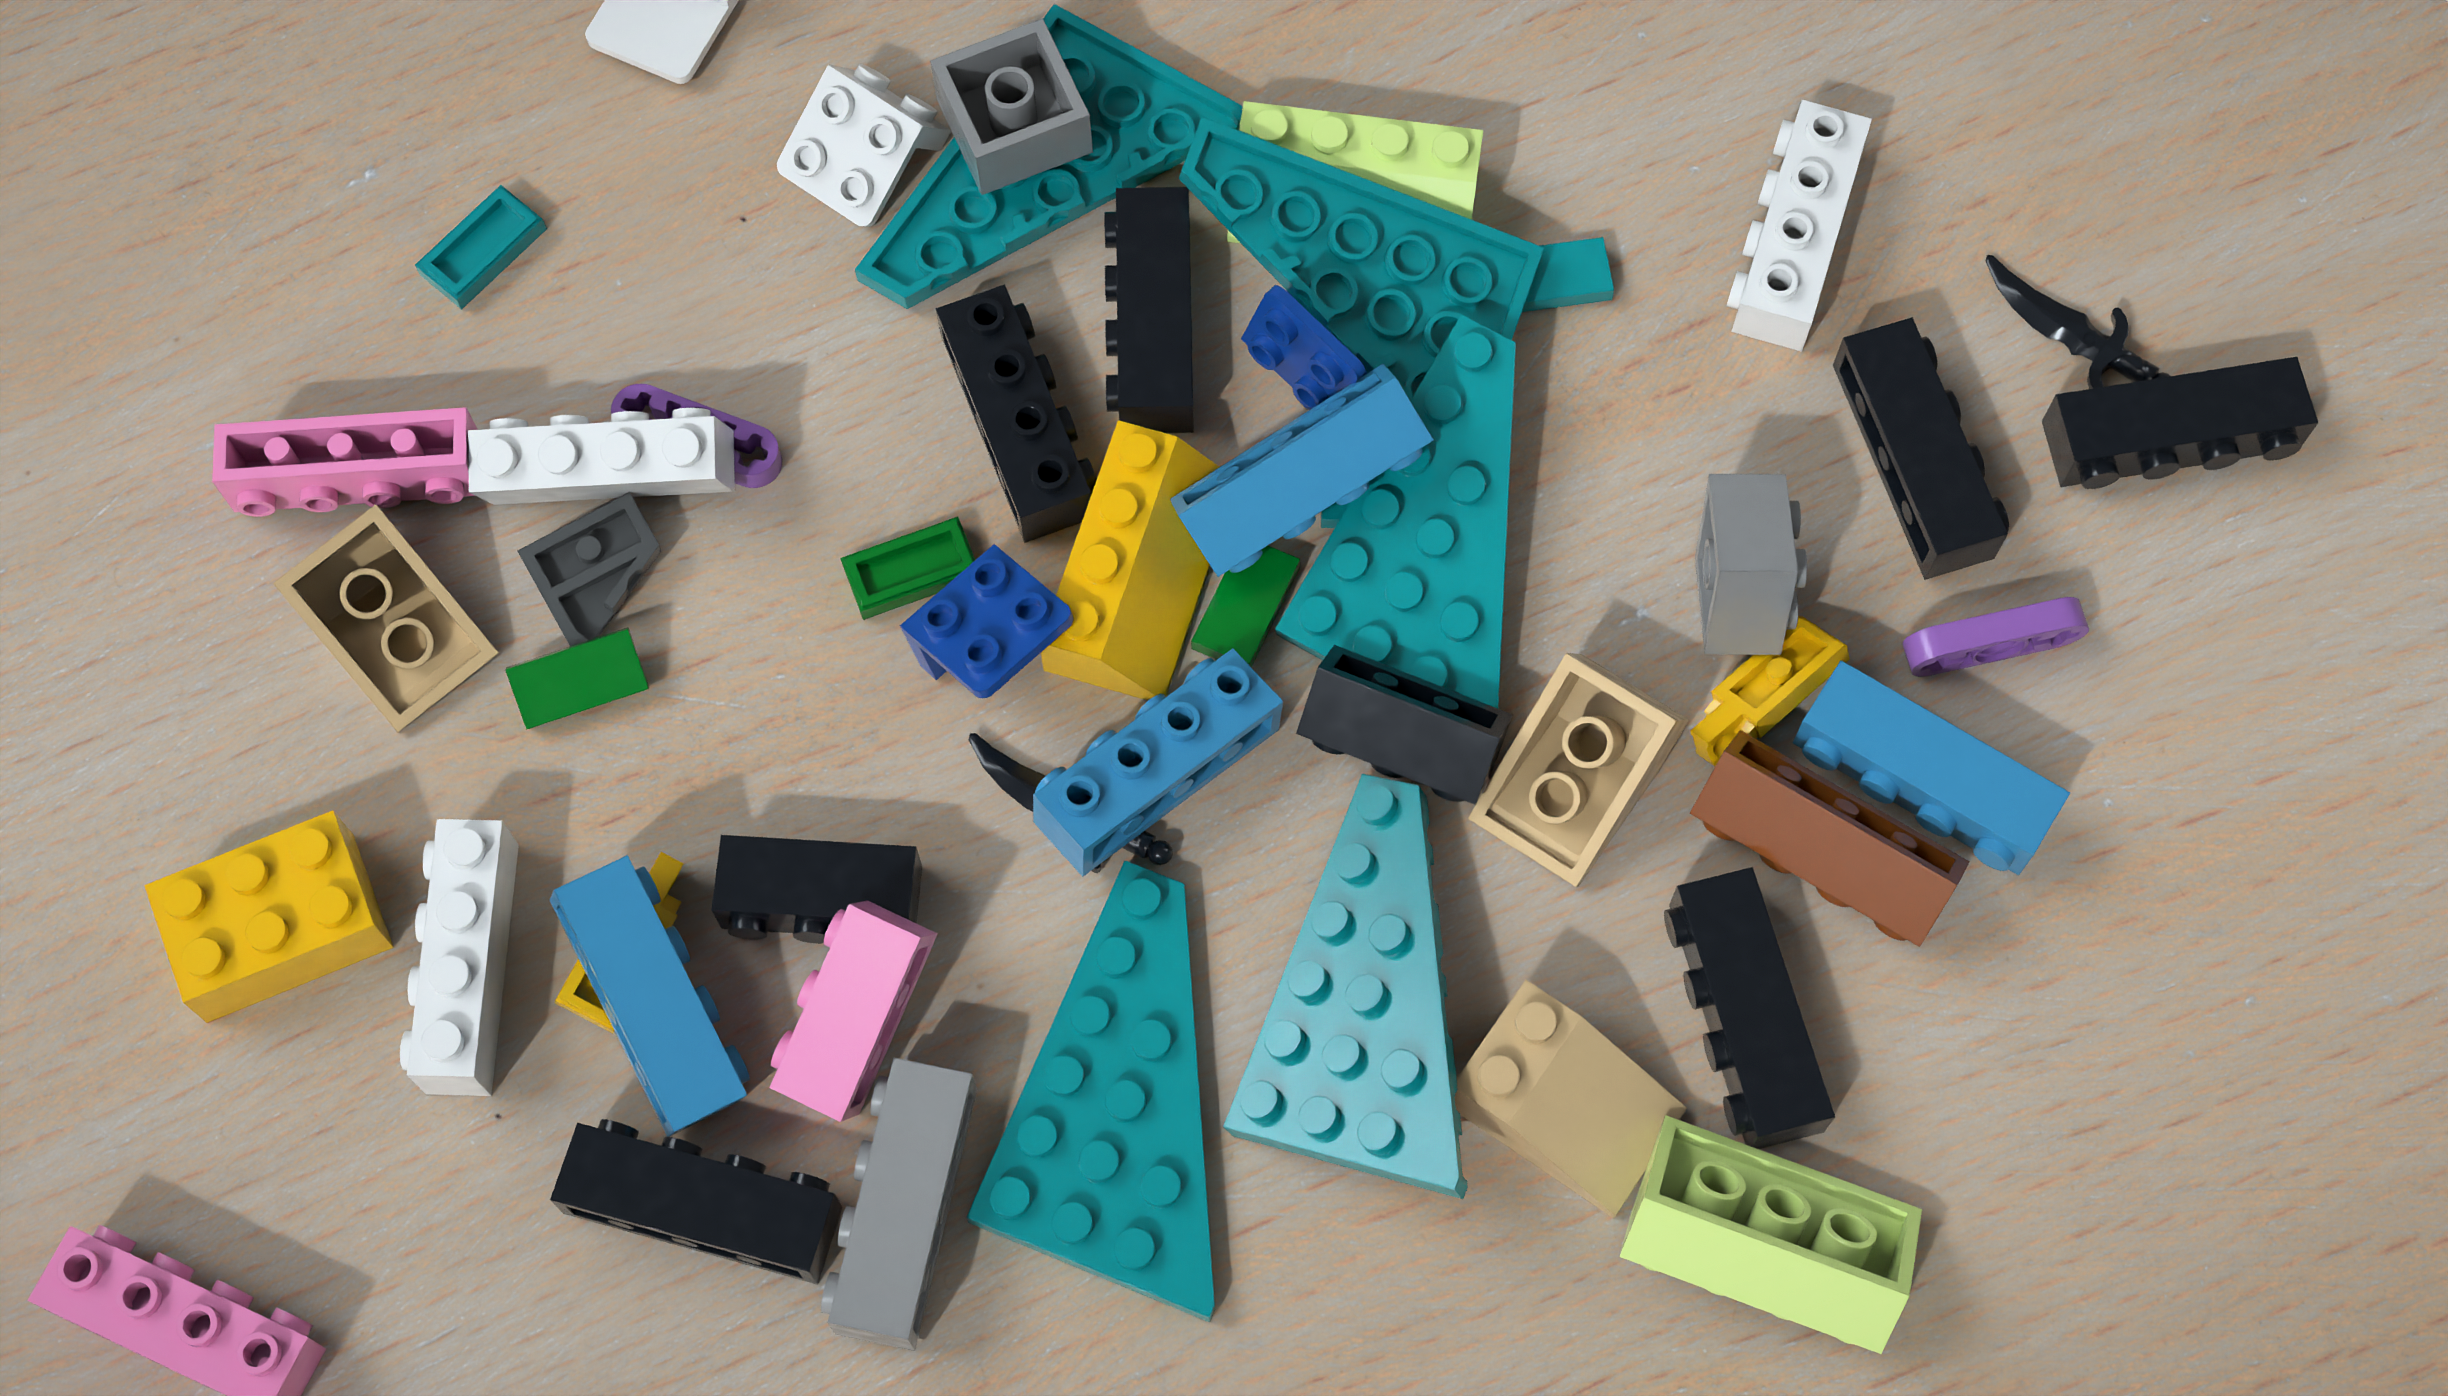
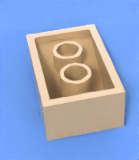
M376 504L273 583L397 733L499 654Z
M1566 653L1468 819L1573 886L1579 887L1659 772L1689 719L1586 656Z
M1526 979L1457 1077L1458 1090L1455 1093L1456 1109L1461 1116L1613 1219L1645 1173L1665 1115L1680 1120L1687 1110L1686 1106L1581 1015Z

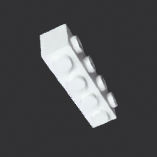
M1801 100L1795 122L1783 119L1773 151L1774 155L1784 157L1781 170L1777 172L1768 169L1758 200V205L1769 207L1764 223L1752 220L1742 253L1744 256L1754 258L1749 274L1737 271L1727 302V307L1738 309L1731 332L1802 352L1815 315L1871 124V118Z
M703 408L675 409L672 411V419L649 420V414L644 412H616L611 414V422L588 423V418L580 415H558L550 418V426L528 427V422L522 419H495L490 421V429L468 430L469 493L493 505L619 498L629 492L632 497L735 492L734 430L715 416H711L710 410Z
M437 819L434 841L428 840L424 847L423 872L425 878L430 880L427 903H420L416 912L415 932L418 942H422L420 966H413L408 978V1000L411 1006H415L412 1030H406L401 1039L400 1063L402 1069L407 1071V1076L426 1095L492 1096L519 848L518 843L502 820Z

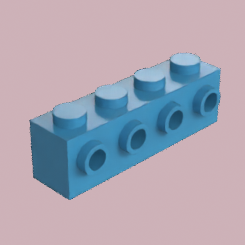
M1381 364L1361 377L1356 383L1348 385L1175 495L1170 501L1217 577L1228 570L1231 573H1237L1253 565L1262 556L1263 552L1261 549L1283 536L1284 539H1290L1305 532L1316 521L1315 515L1335 502L1338 505H1344L1360 497L1369 488L1368 482L1389 468L1391 471H1398L1411 465L1422 455V447L1432 442L1433 438L1396 377L1384 364Z
M1233 648L1216 661L1212 658L1205 659L1190 671L1184 684L1167 697L1164 694H1158L1148 700L1136 714L1135 720L1118 733L1114 730H1109L1099 736L1087 749L1086 756L1068 769L1059 767L1047 774L1040 781L1033 794V822L1083 877L1276 733L1280 726L1283 700Z
M1840 660L1806 714L1792 742L1800 747L1804 756L1816 766L1829 771L1836 769L1858 781L1861 790L1874 800L1885 804L1894 802L1916 815L1917 822L1927 831L1940 837L1952 836L1972 848L1974 855L1985 865L1999 871L2010 870L2018 876L2034 856L2070 795V792L1842 660Z
M627 855L554 889L550 902L666 1136L670 1137L746 1097L747 1093L742 1085L750 1080L746 1065L733 1044L726 1048L723 1047L712 1025L720 1021L716 1005L704 985L694 989L683 967V964L690 962L688 950L674 926L664 929L653 905L661 902L660 896L647 869L643 866L635 870Z

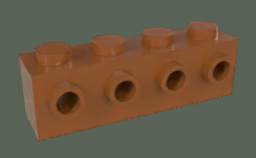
M1741 730L1724 750L1690 811V814L1702 820L1705 828L1715 836L1728 841L1736 840L1757 852L1761 860L1770 868L1785 874H1795L1815 886L1818 893L1830 903L1840 907L1850 906L1872 919L1876 927L1885 935L1900 941L1908 940L1918 947L1922 945L1970 863L1965 858Z

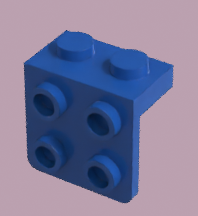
M1274 285L1265 293L1241 337V340L1248 346L1249 353L1253 359L1263 368L1274 370L1292 387L1297 400L1308 410H1311L1348 385L1356 383L1367 374L1363 363L1315 319L1288 291L1278 285Z
M993 544L904 621L900 628L920 666L935 680L939 679L945 672H949L976 697L988 698L1072 625L1074 618L1066 603Z

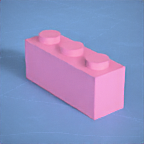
M869 901L851 903L846 911L840 909L834 915L825 933L824 945L830 949L820 971L813 970L800 991L797 1005L803 1008L795 1030L794 1032L788 1030L782 1036L772 1056L771 1066L776 1068L777 1071L769 1088L839 1122L859 1115L938 933Z

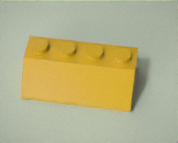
M1120 420L1117 421L1056 596L1069 606L1074 620L1065 632L1041 652L1044 671L1147 701L1158 694H1164L1167 697L1210 569V564L1179 518L1170 499L1220 466L1177 436Z

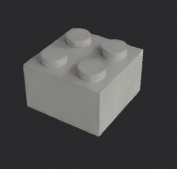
M1043 18L930 60L937 101L981 195L1093 153L1090 114Z
M1709 474L1695 553L1704 654L1781 655L1786 629H1796L1798 596L1795 588L1805 587L1807 555L1805 549H1795L1794 539H1798L1800 534L1801 510L1799 501H1789L1786 474Z

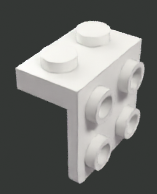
M605 0L588 26L585 36L589 46L597 51L677 84H684L692 79L739 0Z
M859 64L856 70L828 65L777 161V169L782 176L858 226L870 227L878 220L915 149L941 151L951 130L934 120L937 110L928 103L910 94H906L904 99L889 91L887 88L891 81L878 71L863 64Z

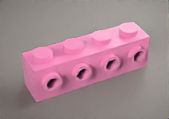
M467 407L215 424L212 482L234 512L254 517L268 516L278 509L303 508L311 512H330L337 509L338 505L366 504L371 507L376 504L379 508H391L399 505L401 501L424 499L439 504H451L461 501L463 497L475 496L469 493L468 430L478 429Z
M102 1225L98 1226L93 1236L70 1226L27 1300L225 1396H301L326 1351L325 1347L307 1337L313 1327L312 1324L279 1308H275L270 1319L248 1309L254 1297L222 1281L216 1280L211 1291L189 1282L195 1270L158 1252L152 1263L131 1254L136 1245L135 1241Z

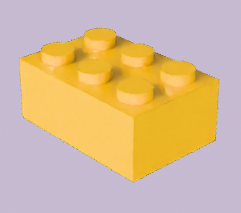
M334 810L144 885L182 1001L206 1023L394 948L354 835Z

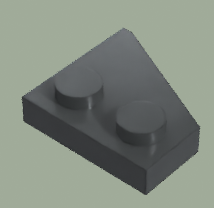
M629 492L517 551L568 644L572 646L601 635L661 553V548Z

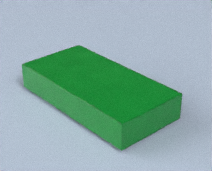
M959 517L840 558L863 620L937 594L975 561Z
M1266 546L1261 549L1263 552L1262 556L1250 567L1237 573H1231L1230 570L1225 572L1191 640V649L1217 660L1233 648L1252 668L1300 569V559L1273 547Z
M629 627L506 667L505 669L526 730L649 689Z

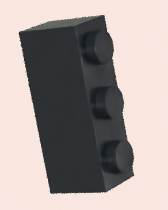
M1334 645L1317 668L1296 734L1312 740L1317 748L1327 753L1336 755L1346 753L1371 763L1377 772L1392 778L1406 777L1429 786L1436 795L1453 802L1467 801L1476 805L1490 780L1513 714Z
M721 835L711 910L721 929H728V934L731 936L750 940L764 939L767 937L768 932L793 933V937L802 942L822 944L834 915L840 909L846 911L851 903L863 901L874 903L917 924L922 863L916 846Z

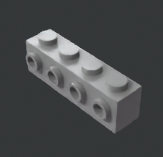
M893 1058L889 1077H878L871 1101V1115L878 1116L873 1141H862L855 1164L854 1179L862 1181L857 1206H846L839 1227L838 1246L846 1247L840 1274L829 1273L822 1295L821 1313L829 1314L827 1323L835 1335L915 1351L977 1094V1087L972 1073Z

